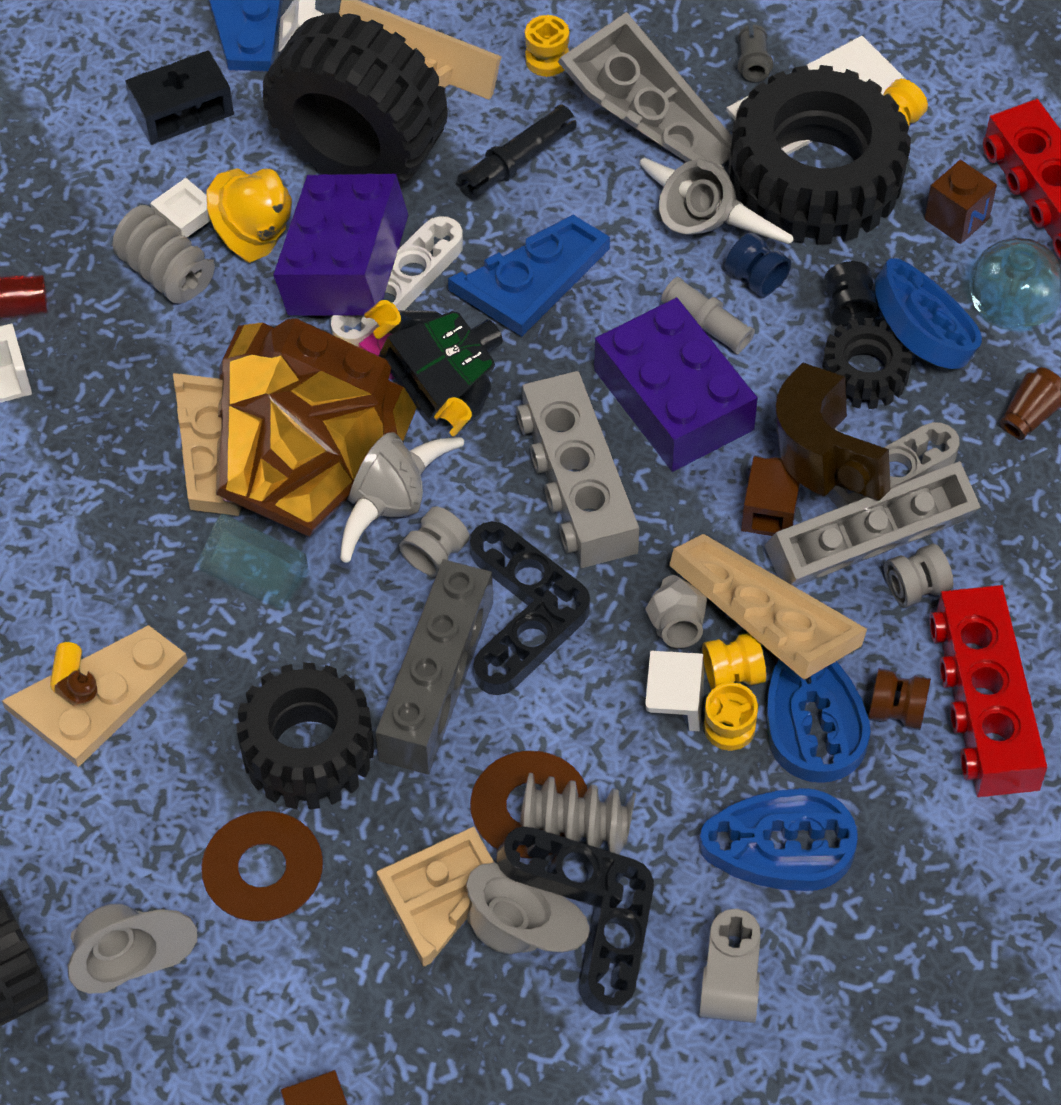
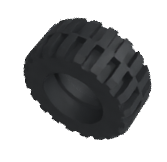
M327 13L304 21L301 27H298L264 76L262 92L264 109L268 110V120L272 128L279 130V138L287 147L291 146L297 152L296 156L305 164L309 162L318 168V173L328 175L396 174L400 185L413 177L443 132L448 117L444 87L438 86V74L433 67H428L425 64V56L417 48L414 50L405 43L406 39L397 32L392 34L383 29V24L374 20L363 21L360 15L348 13L340 17L339 13Z
M808 65L795 67L792 69V73L787 75L784 71L779 72L768 78L767 85L761 82L749 92L748 98L741 102L737 110L736 120L733 124L728 175L735 189L736 200L743 203L744 206L746 205L748 209L791 234L793 241L804 243V238H817V244H831L832 238L836 236H841L843 242L857 238L859 228H862L867 233L880 224L881 217H888L895 208L896 199L900 197L911 146V137L908 135L909 125L906 117L902 112H898L899 105L889 93L882 95V87L871 79H868L867 82L859 79L857 72L848 69L845 70V73L833 71V66L820 65L819 69L809 70ZM802 140L823 142L842 149L854 161L835 168L811 167L794 160L782 148Z

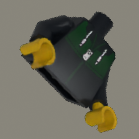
M388 300L379 301L364 314L366 319L372 318L379 325L373 331L375 338L380 339L387 333L392 334L387 337L378 356L388 361L391 366V374L399 385L405 388L416 405L417 410L432 428L445 419L452 425L453 428L449 431V434L454 437L466 424L480 416L491 390V382L488 377L495 367L494 360L488 352L503 343L501 332L494 322L487 319L471 329L460 313L456 311L442 315L437 311L398 310Z

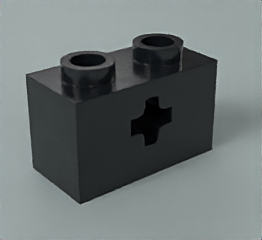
M209 50L125 80L131 110L150 145L234 115L230 86Z

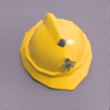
M236 168L217 174L207 188V211L215 231L226 246L248 263L267 256L274 248L281 234L286 230V223L291 215L292 199L278 173L272 169L263 168L253 174H247Z

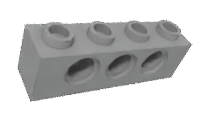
M579 371L523 384V405L516 406L517 419L522 434L531 433L535 444L530 445V452L537 474L545 472L549 483L545 484L544 488L551 513L560 511L564 523L559 524V531L565 552L567 554L575 552L580 568L638 554L639 526ZM577 469V470H581V471H576V472H574V471H569V470ZM584 509H595L596 511L588 512L584 511Z
M961 461L890 488L891 490L880 501L866 497L776 532L764 546L777 576L797 587L966 521L981 506Z

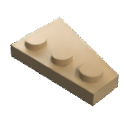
M173 373L190 510L239 516L240 505L233 502H225L222 497L216 495L217 442L222 429V418L218 417V404L222 397L223 380Z
M148 625L80 661V672L87 676L88 671H90L96 678L97 693L89 703L72 705L58 696L50 687L51 675L2 700V703L9 713L79 767L188 661L185 652Z

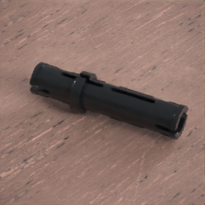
M558 105L550 113L504 145L491 147L486 151L484 159L458 175V184L468 181L466 185L460 188L469 199L476 200L482 193L503 179L509 181L517 174L519 167L567 133L576 129V120L565 123L574 117L573 113L566 106Z

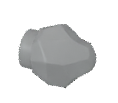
M671 575L663 579L661 587L655 591L645 610L653 626L656 627L657 635L663 638L667 645L674 648H686L698 642L702 637L707 597L684 579Z

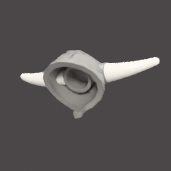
M647 158L640 160L641 167L664 187L660 195L659 212L663 222L672 231L693 235L713 231L726 223L730 226L754 232L786 244L793 242L791 234L765 220L745 207L743 203L736 200L735 189L730 177L719 163L695 159L687 161L674 170Z
M395 432L386 433L379 438L363 460L349 494L348 500L352 504L355 503V506L344 529L340 554L341 560L345 563L351 560L360 536L373 520L378 519L380 516L404 517L417 513L423 495L420 475L436 458L446 452L462 447L464 439L461 437L437 439L409 451Z

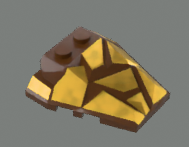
M297 318L287 319L275 328L263 322L239 325L219 366V380H223L222 397L218 404V417L222 418V429L217 442L216 495L310 537L346 502L363 460L378 439L386 433L395 432L404 441L417 407L403 386L388 380L391 366L386 359Z

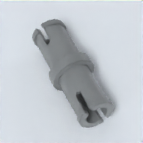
M680 277L674 278L664 290L661 297L663 303L677 297L704 331L731 348L737 355L751 342L755 330L723 309V302L716 297L707 298L685 283Z

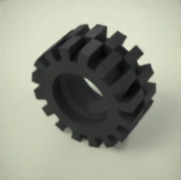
M865 318L863 326L858 325L857 319L849 320L847 330L842 325H839L835 328L834 336L830 334L826 341L822 368L845 376L846 400L848 397L853 399L852 407L860 409L861 401H868L869 409H875L878 407L879 399L882 400L885 406L893 402L894 395L899 398L904 392V386H907L912 363V352H909L910 350L896 337L893 331L891 333L888 332L889 325L881 320L879 327L872 326L873 318ZM856 355H871L879 358L884 363L885 368L877 372H863L853 368L848 361Z

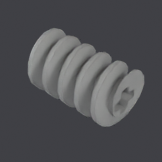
M140 205L133 208L118 224L113 236L112 245L115 255L122 261L127 262V265L134 271L139 272V275L147 282H151L152 286L159 292L164 293V296L172 303H185L207 288L213 277L215 269L214 260L205 259L204 252L198 246H192V242L186 236H180L179 231L175 227L167 225V221L160 215H155V211L148 205Z
M530 772L522 804L520 825L536 829L541 828L543 831L559 836L562 832L565 834V838L580 842L582 837H586L587 845L600 848L603 841H607L609 851L620 854L623 847L627 845L636 793L633 792L627 804L622 806L619 790L612 788L605 801L601 802L597 785L591 784L584 797L580 798L578 797L576 781L570 780L562 794L557 793L555 778L552 776H548L541 790H538L535 786L534 775Z

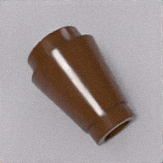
M1043 367L1037 368L1033 373L1025 374L1004 417L1000 421L1001 428L1018 440H1024L1028 434L1061 408V377Z

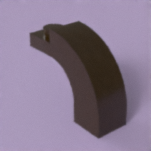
M802 363L784 381L776 399L778 447L784 467L796 481L822 496H826L835 486H839L880 501L891 490L889 449L835 430L847 417L845 376Z

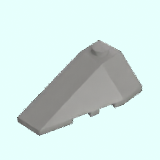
M627 12L560 57L558 63L587 97L685 162L704 159L723 165L729 160L732 135Z

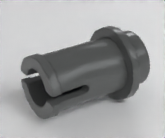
M753 25L754 38H750L749 27L745 26L738 34L741 56L738 59V70L746 80L759 82L766 79L773 69V59L767 51V32L762 26Z

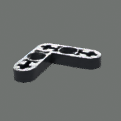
M491 521L479 525L471 534L470 553L472 560L479 568L491 571L493 579L528 605L475 656L474 677L478 687L488 694L502 695L515 689L585 623L590 612V595L587 588L510 527L501 522ZM487 541L490 544H495L501 541L502 553L494 548L485 552L484 542ZM505 556L510 559V561L508 562V564H507L506 567H505ZM528 567L536 568L544 574L541 581L532 585L519 582L515 576L520 570ZM553 583H554V594H553L551 591H549L550 588L552 587V584H553ZM557 596L565 602L570 601L572 598L576 599V609L574 610L567 606L559 610ZM533 628L544 632L547 639L539 646L529 647L522 644L518 640V636L526 629ZM509 646L514 655L506 663V675L503 676L501 673L496 672L489 676L488 665L491 663L495 667L501 666L509 658Z
M526 826L515 828L506 836L497 851V863L500 870L506 877L515 882L595 906L580 980V995L587 1007L598 1014L609 1015L617 1012L632 998L636 989L654 891V879L650 870L643 863L635 859L540 829ZM519 845L528 847V856L532 858L528 864L520 862V853L516 851ZM551 852L555 857L549 865L548 872H546L545 867L549 861L545 860V858ZM573 858L581 861L587 868L588 880L582 883L570 880L563 871V860ZM622 877H627L630 879V888L635 891L625 902L624 908H616L622 901L624 892L623 885L618 883V881ZM615 923L623 926L630 937L629 947L621 949L612 946L604 935L605 925ZM610 963L618 964L612 971L610 981L611 987L617 989V991L611 997L604 995V986L598 982L608 972Z

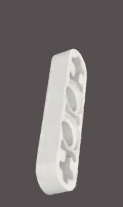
M439 216L432 218L424 223L398 249L385 292L396 297L392 303L398 310H405L459 256L463 250V230L460 224L455 219ZM446 235L450 236V241H447L443 238L446 237ZM434 237L442 239L434 246ZM409 263H418L426 268L424 272L416 276H408L400 271L403 266ZM333 315L331 319L332 335L358 347L362 340L379 327L374 319H366L365 316ZM361 322V331L352 329L348 333L345 332L344 327L346 325L354 328Z

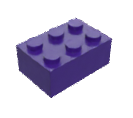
M396 174L307 175L273 274L288 315L364 316L375 304L383 300L409 216Z
M677 297L595 337L594 371L672 472L755 430L758 397Z

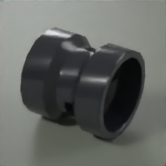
M849 261L837 264L827 271L824 276L826 293L831 298L829 309L834 324L846 327L849 320L857 319L858 325H864L865 318H873L874 320L878 315L879 308L874 292L870 291L873 287V279L869 267L862 262Z

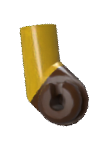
M63 642L56 647L50 687L54 693L72 705L87 704L96 696V678L90 671H88L86 676L79 670L82 655L81 647L75 643Z

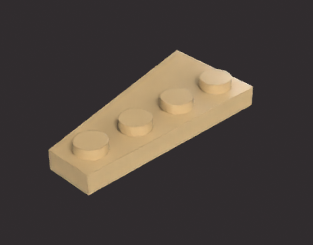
M705 534L674 548L669 566L802 679H807L862 646L867 628Z

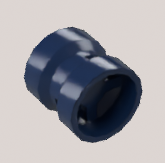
M750 232L740 238L732 247L725 261V269L737 279L745 278L749 282V287L760 297L766 298L784 283L791 270L792 262L780 251L769 250L766 240L758 234Z

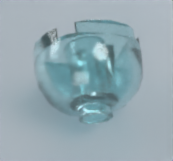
M1019 237L1000 240L984 250L975 262L969 278L968 299L970 303L973 302L974 307L979 311V316L986 323L1008 331L1024 332L1032 330V326L1040 325L1043 322L1047 324L1053 320L1061 307V265L1055 254L1044 244Z

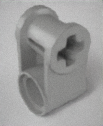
M728 909L720 913L713 920L710 929L707 967H704L699 1015L701 1018L756 1023L760 981L758 960L761 933L757 920L747 911ZM729 936L740 937V947H730Z

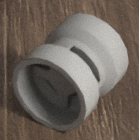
M436 506L432 507L421 519V528L418 531H411L399 544L403 557L410 565L430 577H436L442 560H448V556L451 553H458L469 541L470 537L466 526L459 518L448 510Z
M932 543L919 548L915 556L907 558L900 555L887 560L884 564L887 585L902 608L919 603L922 596L930 593L938 596L941 594V591L953 589L954 583L951 567L944 552L937 544Z

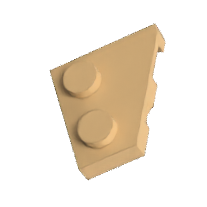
M471 827L376 871L377 881L423 967L431 964L467 919L472 906L466 885L470 872L481 864L494 863L475 827Z

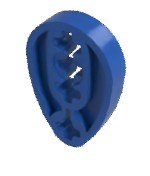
M896 258L889 259L875 279V295L881 312L896 337L914 354L934 365L949 369H959L966 366L982 343L981 332L973 319L944 289L911 264Z
M778 659L773 669L769 686L766 716L769 746L774 758L787 772L797 778L810 782H831L848 776L862 763L870 739L869 718L862 698L852 680L836 661L808 677L807 684L806 679H802L784 662ZM815 702L817 709H822L820 726L823 732H829L826 750L829 755H834L831 764H824L822 758L816 756L817 738L815 735H808L811 733L812 727L811 713L805 710L806 703Z
M800 788L756 795L730 805L705 822L701 829L699 847L702 856L708 863L733 877L756 885L781 890L815 891L833 885L848 872L854 860L858 834L851 813L838 799L819 790ZM801 830L809 831L811 839H823L826 830H835L837 838L841 840L838 848H829L828 841L824 839L813 841L812 848L804 850L801 849L800 842L794 839H797L798 833ZM772 831H782L783 839L787 840L784 849L774 848L773 841L769 840ZM718 832H728V837L732 840L730 850H720L719 842L715 841L717 840Z

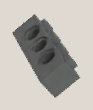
M445 559L442 560L376 730L380 762L427 775L430 774L493 605L491 571Z

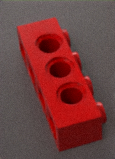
M1037 98L989 116L986 136L983 139V149L987 159L991 163L997 162L1005 173L1010 191L1014 195L1020 194L1026 202L1033 223L1038 228L1043 227L1053 240L1055 253L1061 260V129Z
M1003 585L941 591L937 612L930 613V632L934 643H942L945 655L940 658V676L943 687H952L955 702L950 704V719L954 733H962L966 748H962L960 754L964 779L973 780L977 797L1040 791L1048 767ZM966 644H976L982 647L983 649H973L968 647ZM976 688H985L994 694H982ZM986 734H998L1005 740L996 741L990 739Z

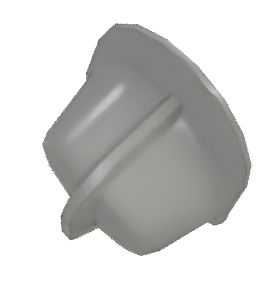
M497 863L481 864L470 872L466 885L472 906L467 915V921L475 935L489 948L505 954L529 952L537 948L545 951L567 952L578 949L587 941L590 931L587 918L577 905L565 897L515 882L504 875Z
M108 904L99 907L86 915L78 927L71 932L74 951L67 966L68 978L77 990L88 994L106 993L130 979L177 965L193 950L197 942V927L189 916L179 911L159 909L141 912L123 904Z

